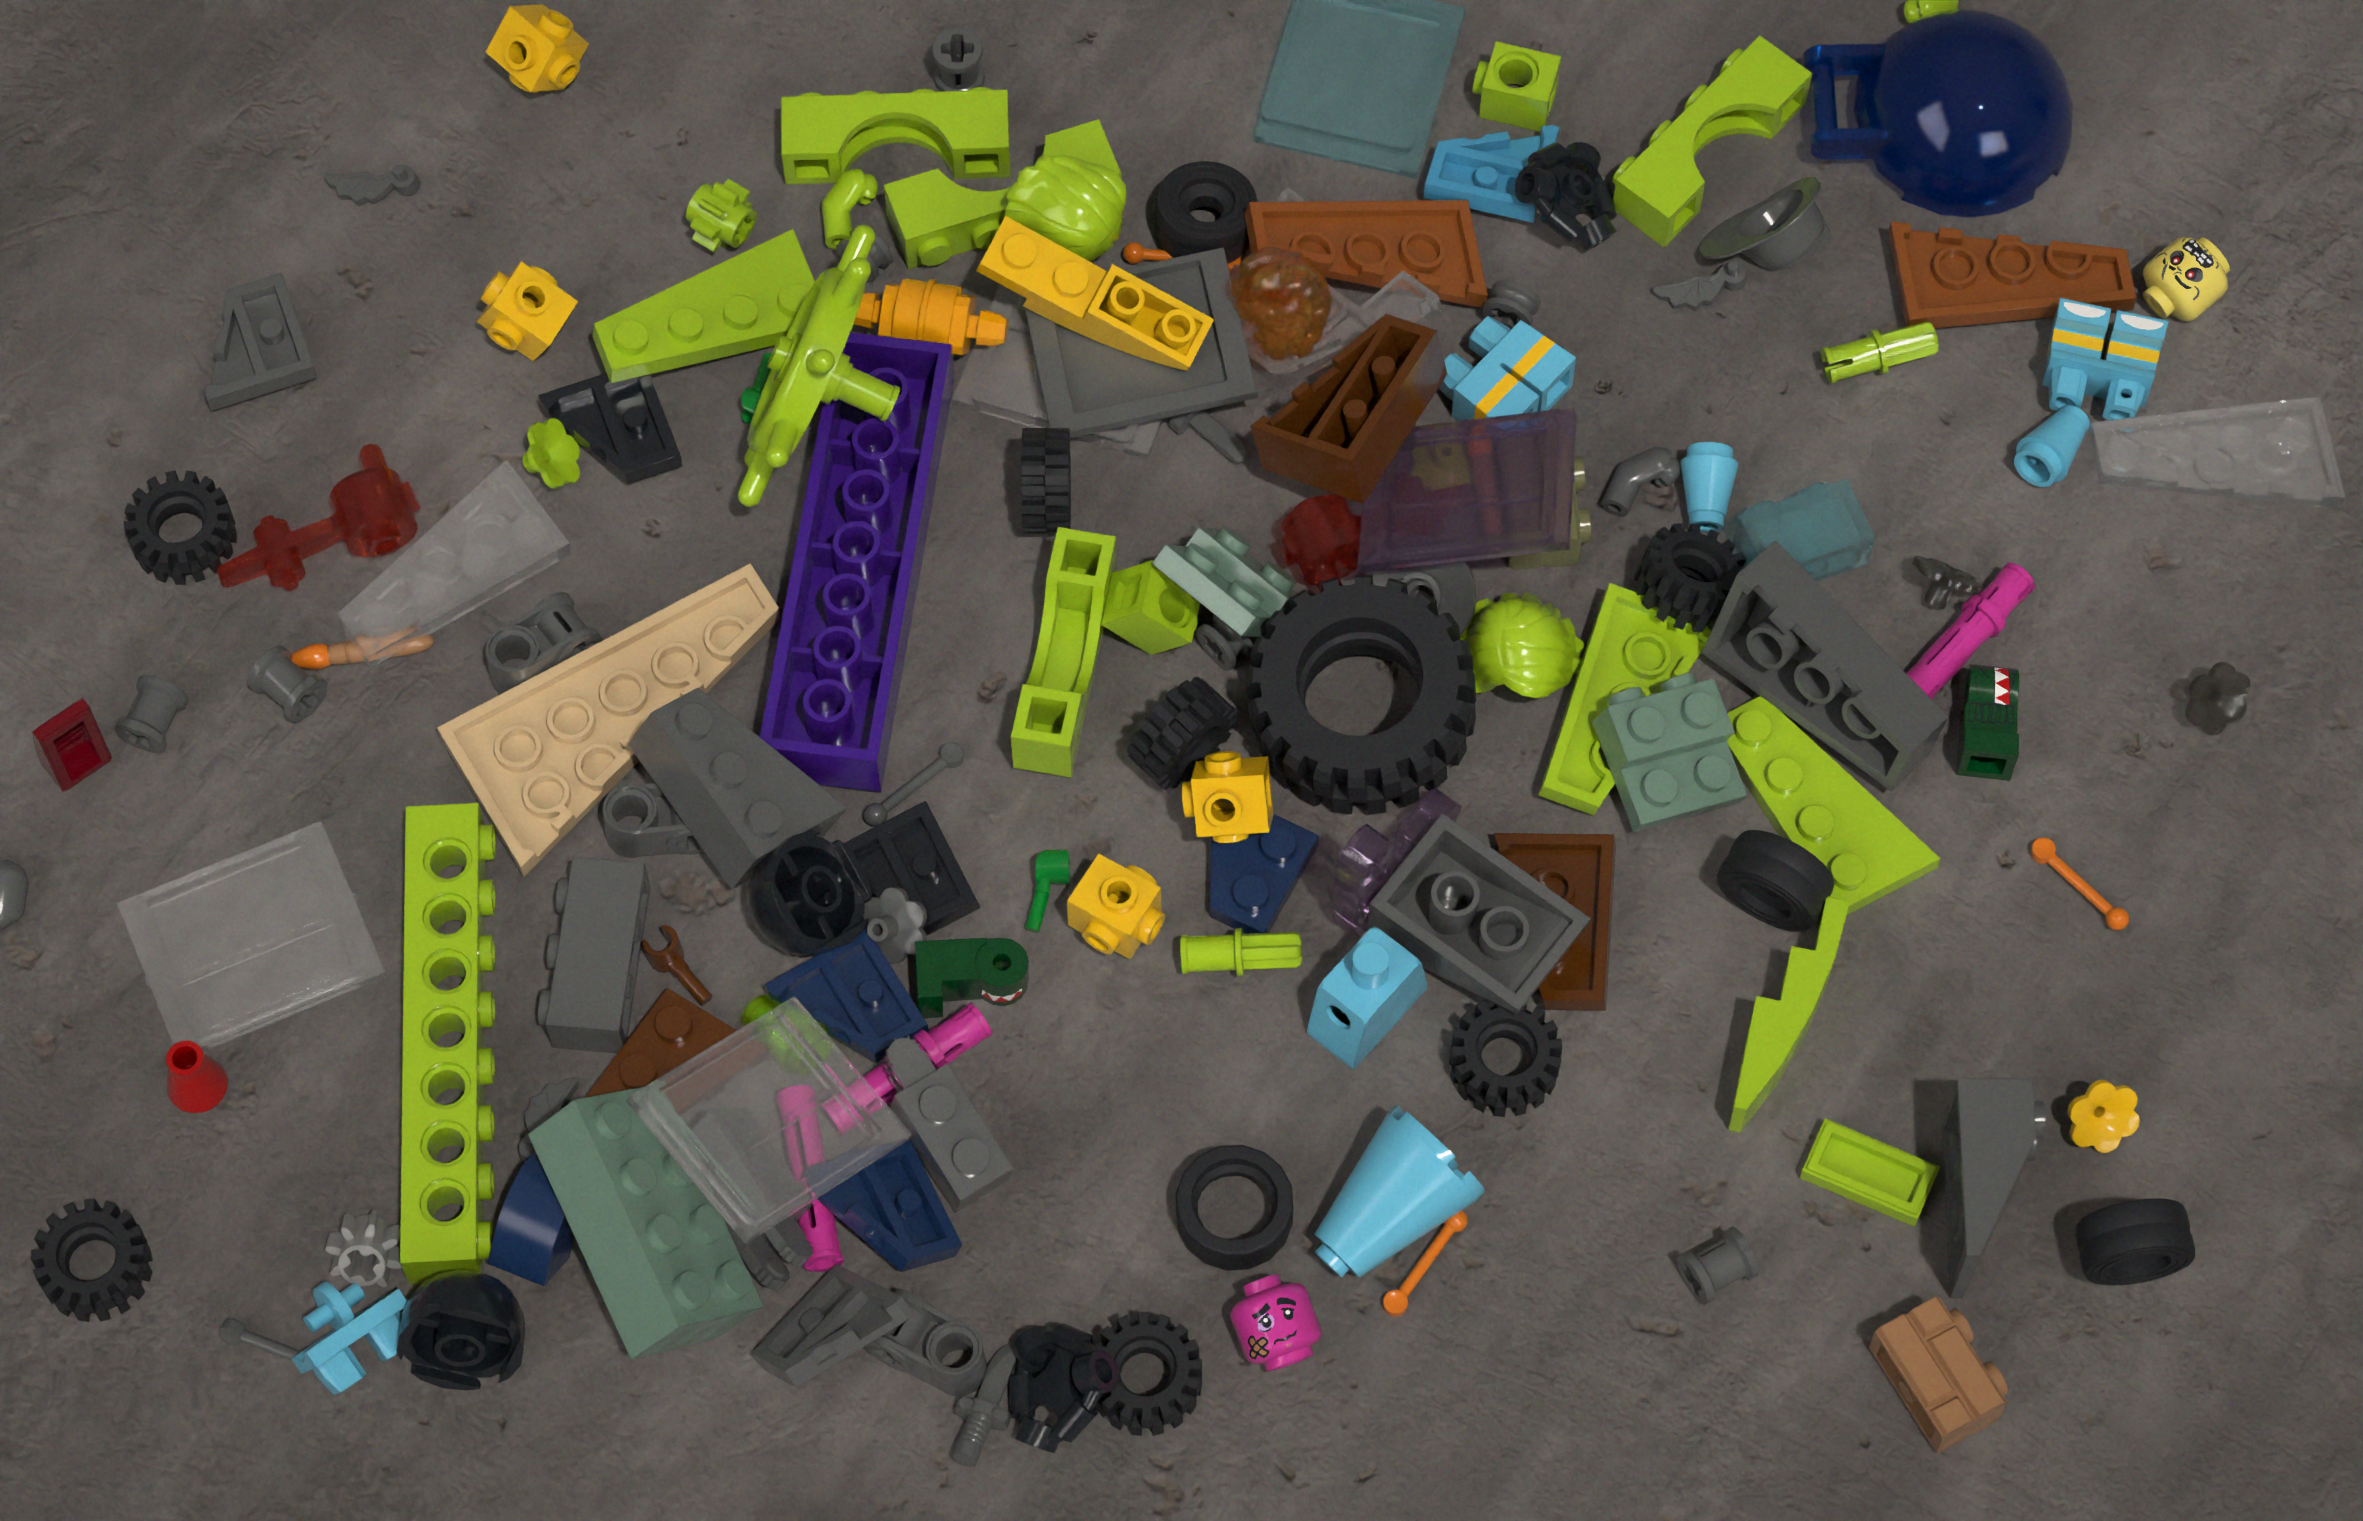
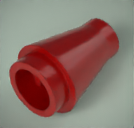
M180 1041L174 1044L166 1055L168 1066L166 1088L170 1101L180 1110L189 1113H202L213 1109L223 1099L227 1091L228 1077L225 1069L219 1062L203 1052L201 1047L195 1042Z

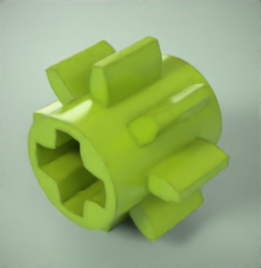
M727 179L723 185L719 182H715L714 186L709 183L703 184L691 198L686 210V219L691 222L690 227L696 230L692 240L714 253L720 246L724 249H727L729 245L734 248L740 247L750 236L757 220V212L752 209L753 204L747 201L751 192L730 179Z

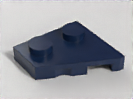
M867 928L852 943L817 955L765 984L766 993L772 1002L875 1063L881 1061L884 1056H887V1053H885L886 1049H889L894 1038H907L909 1036L912 1039V1036L922 1029L929 1032L927 1022L877 943L869 937Z
M911 1140L809 1167L800 1179L805 1190L900 1272L953 1258L962 1247V1243Z

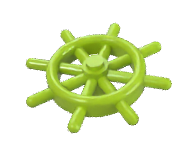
M859 225L853 230L837 268L826 269L819 275L804 299L786 337L781 335L773 349L767 364L771 371L757 403L747 437L749 448L744 460L749 468L738 491V499L746 507H753L760 502L774 468L783 467L788 462L820 401L829 404L832 400H841L878 417L883 422H886L900 392L899 386H893L853 368V364L849 363L850 356L842 353L861 304L865 283L871 274V265L866 259L875 241V232L868 225Z

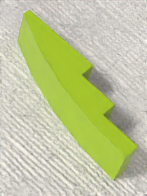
M1829 896L1826 898L1819 921L1814 950L1791 946L1779 1000L1756 996L1728 1130L1739 1133L1743 1130L1778 1085L1806 1037L1829 982L1850 901Z

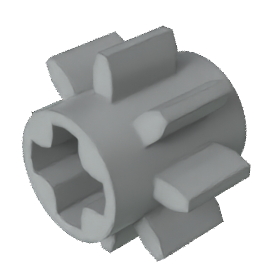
M373 1210L370 1215H362L354 1218L349 1213L344 1214L341 1233L330 1232L325 1251L329 1254L336 1255L333 1258L330 1269L331 1276L341 1275L350 1284L357 1283L360 1287L370 1286L375 1283L382 1288L387 1287L390 1274L389 1268L402 1269L400 1264V1247L395 1246L400 1236V1225L389 1226L385 1220L379 1217L377 1210Z

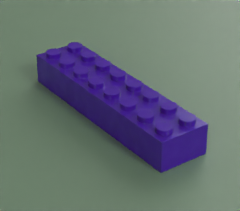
M850 332L842 353L850 356L849 363L853 364V368L893 386H899L900 392L886 422L841 400H832L829 404L823 402L760 738L819 785L881 792L955 378L952 344Z

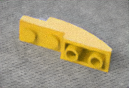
M1007 216L1004 217L976 270L1027 298L1023 304L1027 309L1065 328L1133 356L1185 371L1191 366L1214 321L1213 318L1114 264L1106 271Z

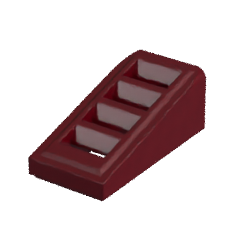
M83 698L32 732L38 759L62 792L69 790L112 759L90 706Z

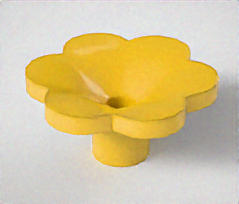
M2107 1080L2093 1082L2084 1095L2073 1099L2068 1106L2067 1114L2073 1122L2069 1131L2072 1141L2083 1148L2093 1146L2101 1153H2109L2115 1150L2122 1137L2132 1135L2139 1127L2140 1119L2134 1111L2138 1102L2135 1091L2127 1085L2114 1087Z

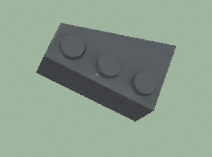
M699 688L651 712L628 744L731 889L750 880L755 866L785 839L810 830L821 832L817 837L823 838L847 809L845 805Z

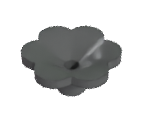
M887 888L880 897H871L870 901L864 903L865 913L863 918L864 920L868 918L865 929L867 928L869 937L877 943L889 963H900L905 960L908 954H915V941H927L926 933L922 928L927 920L926 909L919 901L909 900L907 893L902 888Z

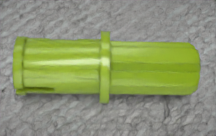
M1922 322L1881 334L1877 329L1869 331V337L1821 348L1822 362H1827L1828 364L1846 360L1839 364L1824 367L1830 384L1878 370L1883 375L1888 373L1890 366L1935 355L1938 352V337L1931 322Z
M1235 928V934L1181 935L1182 974L1236 970L1237 976H1244V970L1297 968L1302 963V940L1297 932L1243 934L1242 928Z

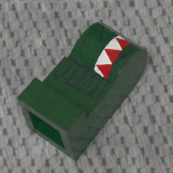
M1969 664L1965 683L1963 711L1960 714L1956 775L2011 780L2019 756V734H2017L2018 669ZM1973 756L1998 759L1992 762H1982L1975 759Z
M968 938L915 941L918 1010L923 1018L943 1017V1002L984 999L992 1005L1006 1006L1020 1000L1027 991L1029 981L1028 956L1024 948L1012 939Z

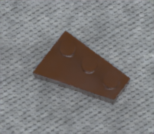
M1389 314L1382 316L1332 358L1334 366L1314 383L1309 385L1304 381L1291 392L1293 400L1273 417L1268 419L1263 415L1250 426L1262 469L1361 504L1365 503L1447 375L1437 330Z

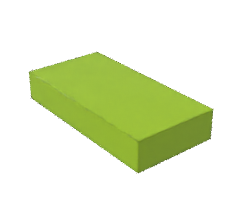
M1825 1118L1802 1169L1800 1179L1915 1227L1940 1166Z

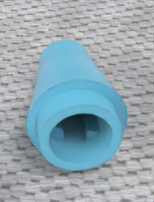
M2064 405L2058 412L2054 413L2021 439L2016 446V455L2014 457V465L2020 476L2030 484L2038 487H2048L2055 482L2062 481L2066 477L2085 433L2090 427L2088 416L2076 406Z
M1717 442L1691 444L1687 447L1686 457L1680 461L1689 526L1690 524L1701 525L1700 532L1708 533L1710 529L1718 532L1724 529V519L1726 518L1739 464L1733 459V448L1726 444Z

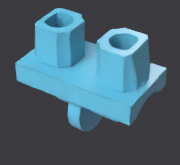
M325 1281L313 1289V1297L318 1308L303 1317L305 1325L312 1333H315L328 1323L334 1329L291 1359L301 1374L313 1370L317 1378L335 1395L346 1390L367 1374L349 1348V1345L362 1336H365L381 1362L397 1354L402 1315L400 1310L404 1308L407 1300L401 1291L397 1289L388 1296L386 1294L353 1315L351 1308L365 1299V1294L357 1283H353L341 1292Z

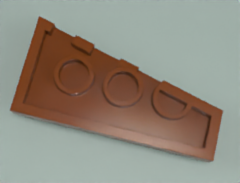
M1468 200L1249 202L1244 217L1253 263L1483 308L1488 297Z
M1890 222L1888 236L1906 327L1922 322H1931L1934 328L2051 318L2055 317L2060 298L2110 308L2111 312L2133 310L2136 293L2126 249L2054 240L2050 242L2049 246L2021 242V236L1997 234V238L1994 240L1963 236V230L1939 227L1938 233L1910 230L1911 223Z

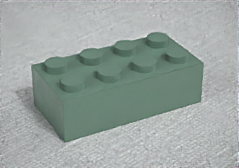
M660 1084L575 1099L528 1134L631 1360L715 1340L764 1307L752 1282L751 1275L746 1269L728 1231L725 1219L714 1201L700 1171V1166L687 1143L674 1115L673 1108Z

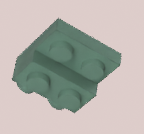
M1223 526L1220 531L1213 528L1199 527L1185 546L1165 545L1152 563L1241 636L1267 637L1265 623L1275 611H1282L1287 615L1291 611L1289 599L1297 594L1292 589L1296 583L1293 577L1271 562H1267L1265 566L1260 564L1248 554L1252 547L1251 544L1237 532L1226 526Z
M1694 673L1682 674L1661 684L1662 692L1645 697L1641 687L1623 690L1608 698L1609 706L1592 722L1633 832L1739 804L1748 796L1727 740L1735 732L1714 678L1697 682Z

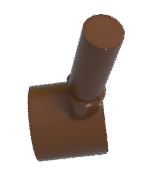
M667 925L661 926L664 937L670 944L667 949L661 951L653 950L650 948L649 943L645 939L643 940V948L651 967L657 972H671L675 978L682 982L701 1006L705 1005L712 999V994L689 969V965L685 962L684 950L675 929Z

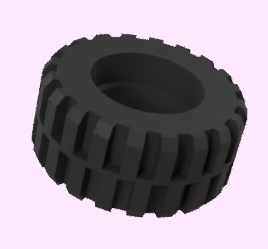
M1355 575V584L1339 586L1336 577L1320 582L1321 592L1310 597L1308 592L1303 589L1289 599L1291 611L1287 615L1282 611H1275L1265 623L1267 638H1256L1250 653L1252 668L1246 671V692L1252 730L1255 732L1257 747L1262 757L1268 756L1269 763H1273L1275 777L1286 788H1291L1297 784L1300 788L1301 799L1315 806L1321 804L1323 797L1332 800L1333 812L1352 814L1353 805H1368L1369 815L1386 813L1385 802L1399 799L1401 805L1406 807L1419 801V788L1424 784L1430 789L1436 790L1448 779L1447 765H1459L1467 751L1466 737L1473 735L1476 721V686L1472 655L1468 642L1460 639V628L1450 613L1443 612L1438 615L1437 600L1424 591L1418 592L1413 598L1408 595L1407 583L1393 578L1387 580L1385 587L1374 585L1373 575ZM1355 655L1384 657L1404 667L1415 678L1418 686V700L1405 718L1385 731L1363 736L1338 733L1316 721L1309 714L1306 707V692L1314 678L1323 669L1340 659Z

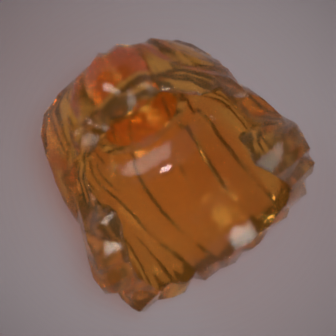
M1268 246L1247 256L1242 261L1238 271L1231 278L1230 296L1236 300L1235 309L1238 310V316L1247 320L1259 330L1253 333V341L1260 345L1261 352L1276 361H1283L1287 356L1295 355L1298 358L1308 356L1313 350L1314 343L1320 341L1333 302L1322 271L1309 257L1292 249Z

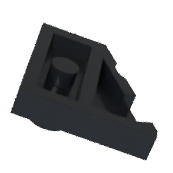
M607 373L538 395L543 414L549 419H558L563 424L568 435H571L575 441L626 484H631L683 466L679 449L650 375L610 383Z
M926 801L844 843L849 846L863 864L871 886V897H880L887 888L900 887L905 890L909 900H916L923 904L927 912V920L922 928L927 936L981 908Z

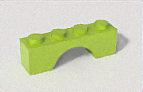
M1760 35L1744 51L1741 48L1736 49L1723 64L1720 76L1710 86L1706 84L1700 85L1686 102L1684 112L1674 122L1670 120L1664 121L1653 133L1648 144L1649 147L1638 158L1634 156L1628 157L1617 169L1612 183L1615 185L1613 201L1616 213L1665 248L1701 210L1705 181L1694 161L1700 150L1718 138L1733 134H1751L1772 139L1807 104L1812 73Z
M975 87L967 91L936 92L931 89H917L910 93L880 94L875 91H860L851 95H822L809 92L799 96L781 97V155L785 184L836 183L842 173L848 171L861 155L875 147L890 143H910L932 151L945 162L954 179L1011 177L1008 90Z
M1099 119L1045 135L1043 155L1075 157L1104 166L1116 172L1122 179L1121 171ZM938 168L884 184L887 217L907 268L912 269L921 265L935 266L960 253L977 248L988 249L1005 217L1006 204L1009 202L1006 196L1011 187L997 191L968 189L951 181Z
M1062 527L1057 528L1046 577L1044 608L1036 654L1026 684H1022L1011 734L1013 768L1072 778L1104 626L1101 625L1105 603L1112 573L1117 571L1116 536Z

